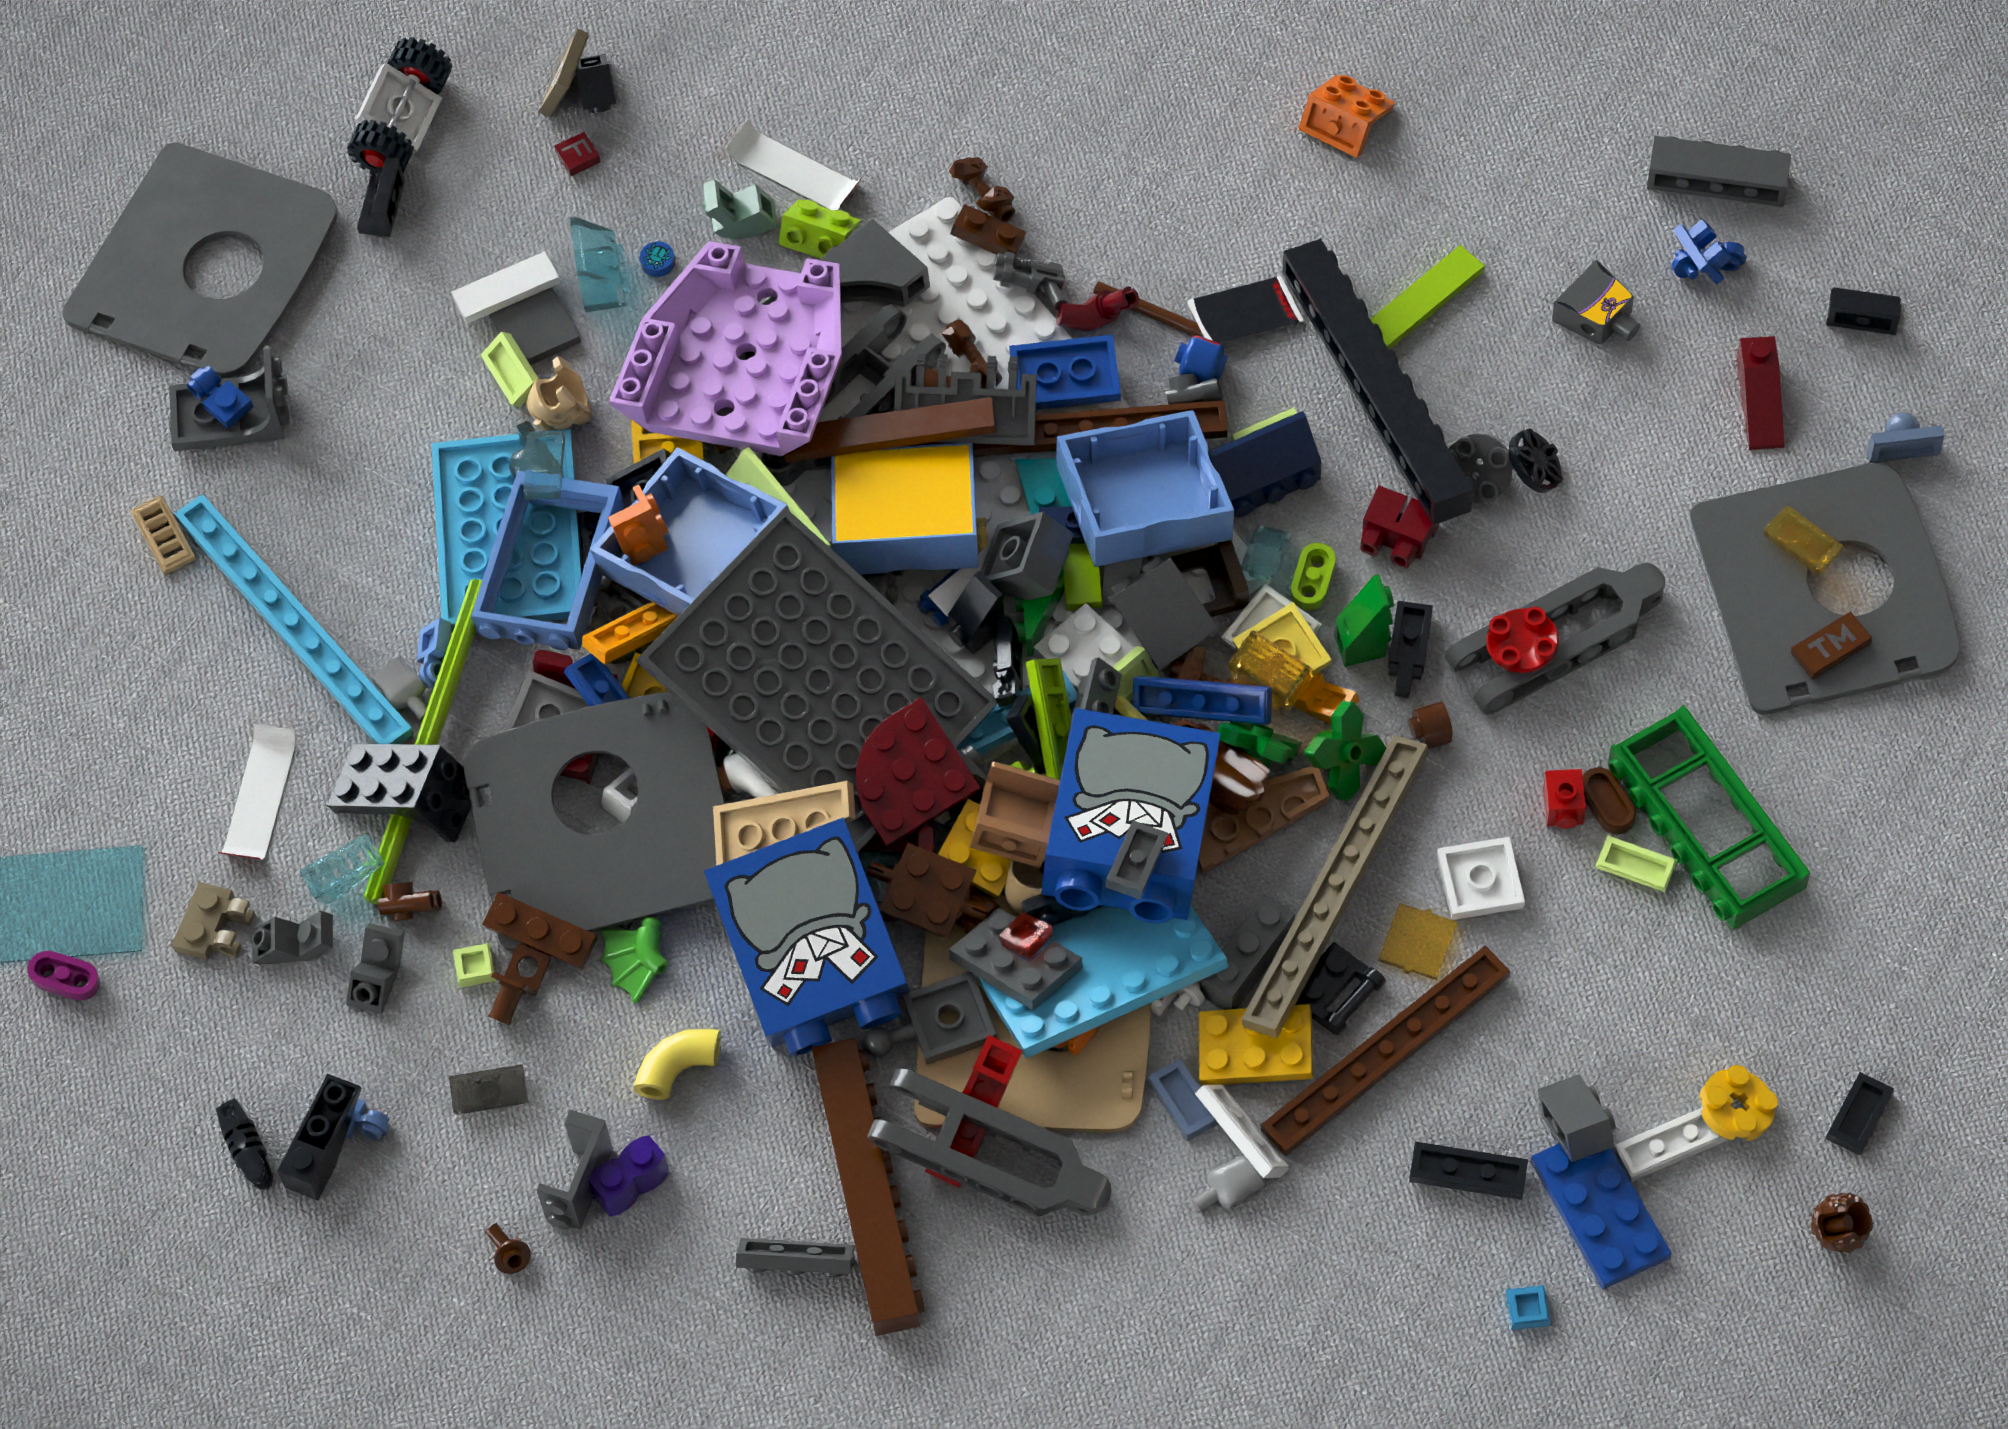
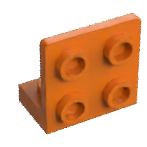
M1335 75L1309 94L1298 130L1357 158L1363 153L1372 124L1391 111L1395 102L1386 98V95L1379 90L1367 89L1357 84L1356 80L1352 77Z

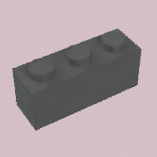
M1264 894L1222 949L1227 958L1229 968L1201 980V992L1205 999L1222 1010L1237 1009L1272 963L1295 920V913Z

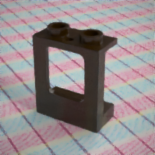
M1232 540L1214 543V546L1170 557L1181 573L1195 569H1204L1207 572L1215 599L1202 605L1211 617L1244 609L1249 604V588ZM1153 555L1147 556L1146 562L1152 559Z

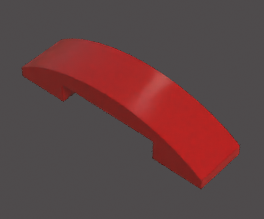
M988 1035L962 1093L998 1108L1023 1050ZM961 1120L950 1148L974 1158L987 1130ZM925 1169L926 1173L957 1188L961 1185L960 1182L930 1169Z

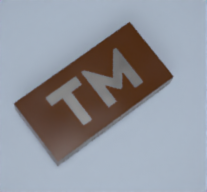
M1850 611L1791 647V654L1813 680L1870 645L1872 637Z

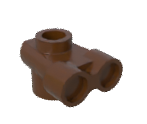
M413 882L383 885L385 898H380L378 901L380 915H390L391 921L413 919L412 912L415 911L430 912L438 911L442 908V898L438 890L414 893Z

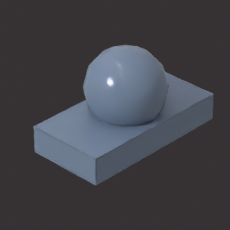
M1903 412L1894 414L1887 421L1885 432L1872 433L1868 447L1869 460L1873 463L1939 455L1944 439L1942 425L1920 428L1919 422L1913 415Z

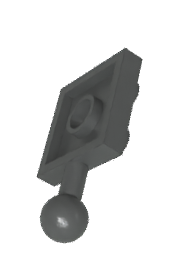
M967 972L902 994V1000L911 1023L891 1029L890 1031L883 1027H874L866 1033L864 1046L871 1055L881 1057L891 1051L893 1044L916 1037L926 1064H930L983 1046L988 1035L996 1038L997 1035L975 977L971 972ZM945 1011H955L960 1015L959 1020L951 1025L943 1024L940 1022L939 1017Z

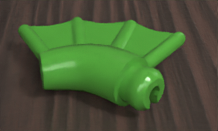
M645 917L638 930L603 929L601 931L605 942L601 961L605 962L612 971V985L628 991L635 1004L641 1000L655 975L662 974L669 966V962L660 953L662 934L659 930L661 922L654 917Z

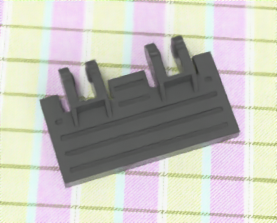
M917 354L916 387L911 386V370H896L894 411L992 397L996 433L935 442L1035 445L1037 375L1022 374L1021 390H1017L1018 357L1010 356L1008 361V390L996 389V373L998 370L996 356H988L986 389H981L982 373L951 372V388H947L948 354H940L937 361L938 387H925L928 366L926 354Z

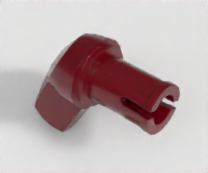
M1128 286L1114 293L1109 290H1102L1083 304L1061 303L1057 313L1056 325L1084 332L1100 328L1114 322L1122 311L1135 308L1139 303L1138 293L1134 288L1131 290V287Z

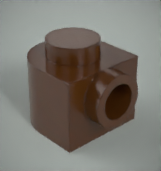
M1442 701L1413 710L1412 718L1408 719V724L1415 740L1418 739L1419 742L1427 744L1428 750L1452 742V725L1447 709Z

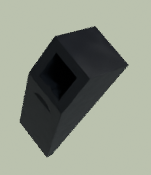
M327 1073L277 1170L285 1188L317 1201L320 1199L336 1167L362 1089L361 1086Z

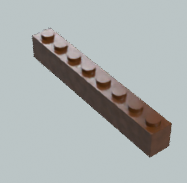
M856 1038L811 1047L875 1336L920 1327L918 1313L925 1312L921 1289L913 1290L910 1279L917 1277L913 1255L905 1256L902 1244L909 1242L905 1220L897 1221L895 1208H900L901 1202L897 1185L889 1186L887 1174L893 1173L890 1154L888 1151L881 1152V1148L867 1140L874 1120L881 1119V1117L874 1118L871 1106L878 1105L874 1084H866L864 1073L870 1072L866 1050L858 1051Z

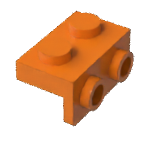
M639 485L633 487L638 503L608 517L623 554L629 556L633 566L646 562L653 556L669 549L663 536L669 533L660 515L659 507L653 495L650 493L645 496Z

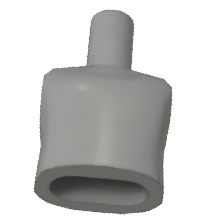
M398 657L380 669L373 676L372 681L396 711H400L408 706L419 721H423L427 706L419 697L426 690V685L409 668L402 657Z
M1241 1154L1234 1160L1212 1169L1207 1174L1209 1189L1191 1200L1198 1212L1217 1201L1225 1208L1233 1209L1240 1205L1249 1195L1263 1188L1264 1182L1246 1156Z

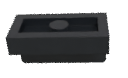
M1834 287L1830 293L1826 325L1896 335L1902 306L1900 305L1901 298Z

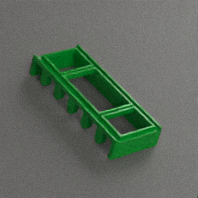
M1682 705L1674 713L1619 744L1611 745L1608 761L1609 770L1618 781H1623L1629 789L1628 794L1633 804L1639 809L1643 808L1649 816V823L1653 831L1658 836L1663 835L1670 845L1673 858L1677 860L1678 864L1686 866L1691 873V880L1700 893H1706L1712 901V908L1716 916L1721 921L1726 920L1732 930L1807 888L1810 871L1685 705ZM1680 730L1688 740L1690 749L1695 756L1651 780L1634 755ZM1704 765L1709 768L1712 779L1716 783H1720L1730 796L1733 807L1737 811L1740 810L1752 825L1754 833L1712 858L1707 855L1660 792V790ZM1765 843L1773 853V859L1779 867L1782 866L1788 875L1742 901L1718 869Z

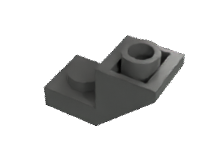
M319 911L300 924L278 917L268 920L253 930V963L262 965L311 961L333 948V914Z
M371 923L365 928L361 962L350 972L347 1006L379 1014L384 1011L400 968L404 931Z

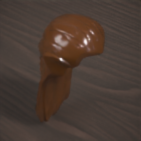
M1180 720L1173 724L1214 732L1201 723L1196 724L1188 720ZM1219 740L1209 803L1227 814L1239 815L1240 811L1248 809L1247 803L1259 802L1265 795V787L1262 781L1268 779L1270 770L1258 759L1233 745Z

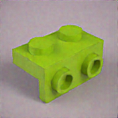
M798 199L782 216L778 243L783 247L821 259L829 249L838 246L849 238L853 231L860 227L861 219L852 217L842 210H830L821 207L811 200Z

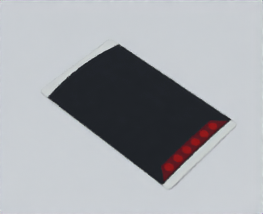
M1281 276L1187 300L1204 338L1217 343H1224L1303 322V318Z

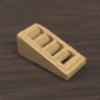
M157 496L131 510L136 526L164 575L196 560L163 496ZM165 524H168V525H169V526H167V527H165V528H163V529H161V530H159V531H157V532H154V533H152V534L150 533L151 531H153V530H155V529H157V528H159V527H161V526H163V525H165ZM175 536L174 539L157 546L158 543ZM179 547L182 548V551L164 559L163 555Z

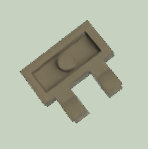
M198 882L171 945L177 953L209 960L212 951L237 958L242 947L241 942L235 941L237 937L235 932L221 929L226 919L250 926L255 916L254 910L248 909L250 902L235 898L232 890Z

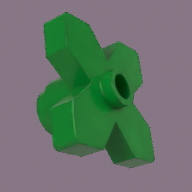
M1341 701L1332 713V730L1317 733L1304 751V755L1313 767L1320 769L1330 768L1328 788L1337 800L1347 802L1352 799L1360 788L1359 764L1376 766L1387 749L1378 735L1369 733L1361 735L1364 715L1354 702Z
M1222 723L1217 733H1221L1220 741L1237 746V748L1261 761L1267 768H1269L1271 760L1283 764L1287 762L1288 757H1297L1302 742L1293 738L1273 733L1274 730L1262 724Z

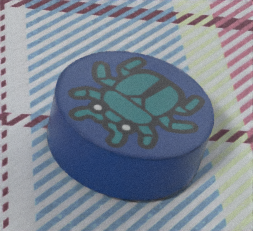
M651 242L641 250V266L648 275L654 277L664 276L674 268V252L667 243Z

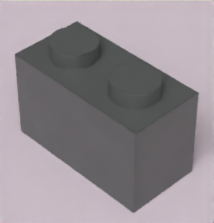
M1579 1074L1538 1089L1542 1118L1571 1162L1614 1147L1612 1131L1616 1129L1614 1118L1608 1108L1603 1109L1601 1107L1595 1088L1593 1086L1588 1087Z

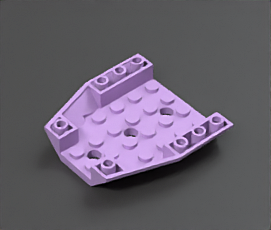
M708 241L642 318L610 397V405L649 432L740 449L750 447L752 451L783 456L810 442L842 358L840 264L807 258L801 273L745 264L740 246ZM766 297L777 298L776 301L769 305L760 303ZM744 352L755 353V356L748 360L738 358ZM730 407L734 409L732 413L726 416L717 415V412L722 408Z

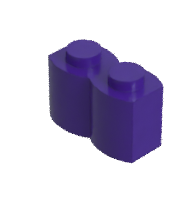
M649 1135L642 1136L629 1143L623 1149L619 1158L603 1163L592 1173L589 1178V1184L593 1197L609 1217L625 1212L635 1203L639 1194L655 1189L666 1179L669 1174V1168L665 1153Z

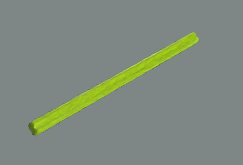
M472 579L469 582L415 745L438 744L476 631L471 614L482 580ZM391 814L364 893V898L368 903L378 905L379 899L385 898L383 885L391 884L412 819Z

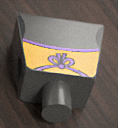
M1595 260L1554 301L1552 321L1596 344H1603L1614 332L1625 340L1630 341L1640 328V324L1630 317L1634 300L1632 293L1598 260Z

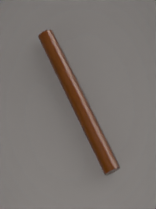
M1098 281L1093 293L1097 294L1102 290H1109L1114 293L1119 289ZM1139 298L1138 305L1131 309L1192 336L1204 337L1197 322Z

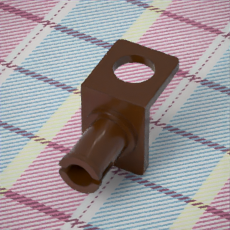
M518 944L505 975L503 976L496 972H493L491 975L492 978L499 981L498 984L501 985V988L488 1017L510 1025L521 995H526V993L534 996L537 995L551 957ZM525 957H533L538 963L537 972L532 977L526 978L521 976L518 971L519 962Z

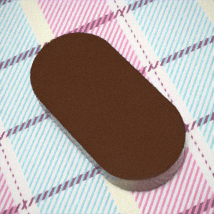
M1601 767L1586 771L1583 774L1585 802L1601 827L1611 834H1624L1628 832L1635 823L1636 809L1615 775L1608 769Z

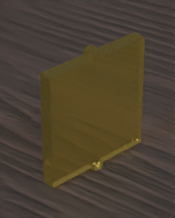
M1400 903L1378 961L1404 969L1405 974L1413 972L1437 980L1458 922L1432 914L1431 909L1423 911Z

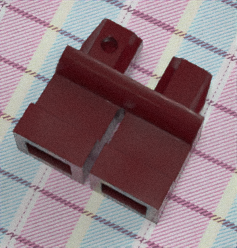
M1378 485L1363 518L1360 550L1375 556L1378 555L1382 545L1392 548L1391 561L1395 565L1407 569L1415 558H1422L1429 539L1434 537L1439 528V523L1432 525L1417 499L1411 498L1407 505L1408 496Z

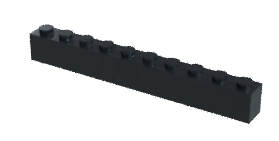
M1320 238L1283 251V276L1432 525L1471 512L1473 496L1476 495L1473 480L1470 476L1464 475L1456 452L1449 450L1444 442L1442 429L1438 424H1433L1425 401L1422 398L1418 399L1411 378L1407 373H1402L1394 350L1392 348L1388 349L1385 345L1380 327L1376 323L1373 324L1368 317L1364 301L1356 297L1349 276L1342 274L1333 250H1328Z

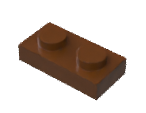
M964 204L953 224L950 234L993 254H1005L1008 251L1015 253L1016 256L1026 231Z

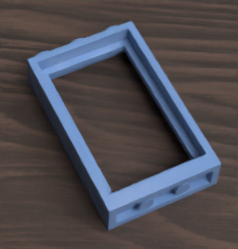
M517 471L471 618L477 633L489 639L501 637L514 639L525 645L539 643L549 645L557 650H567L568 648L580 650L582 636L585 635L603 576L590 550L566 625L495 614L494 611L529 502L601 513L591 549L611 526L608 517L622 511L625 504L620 488L614 485Z

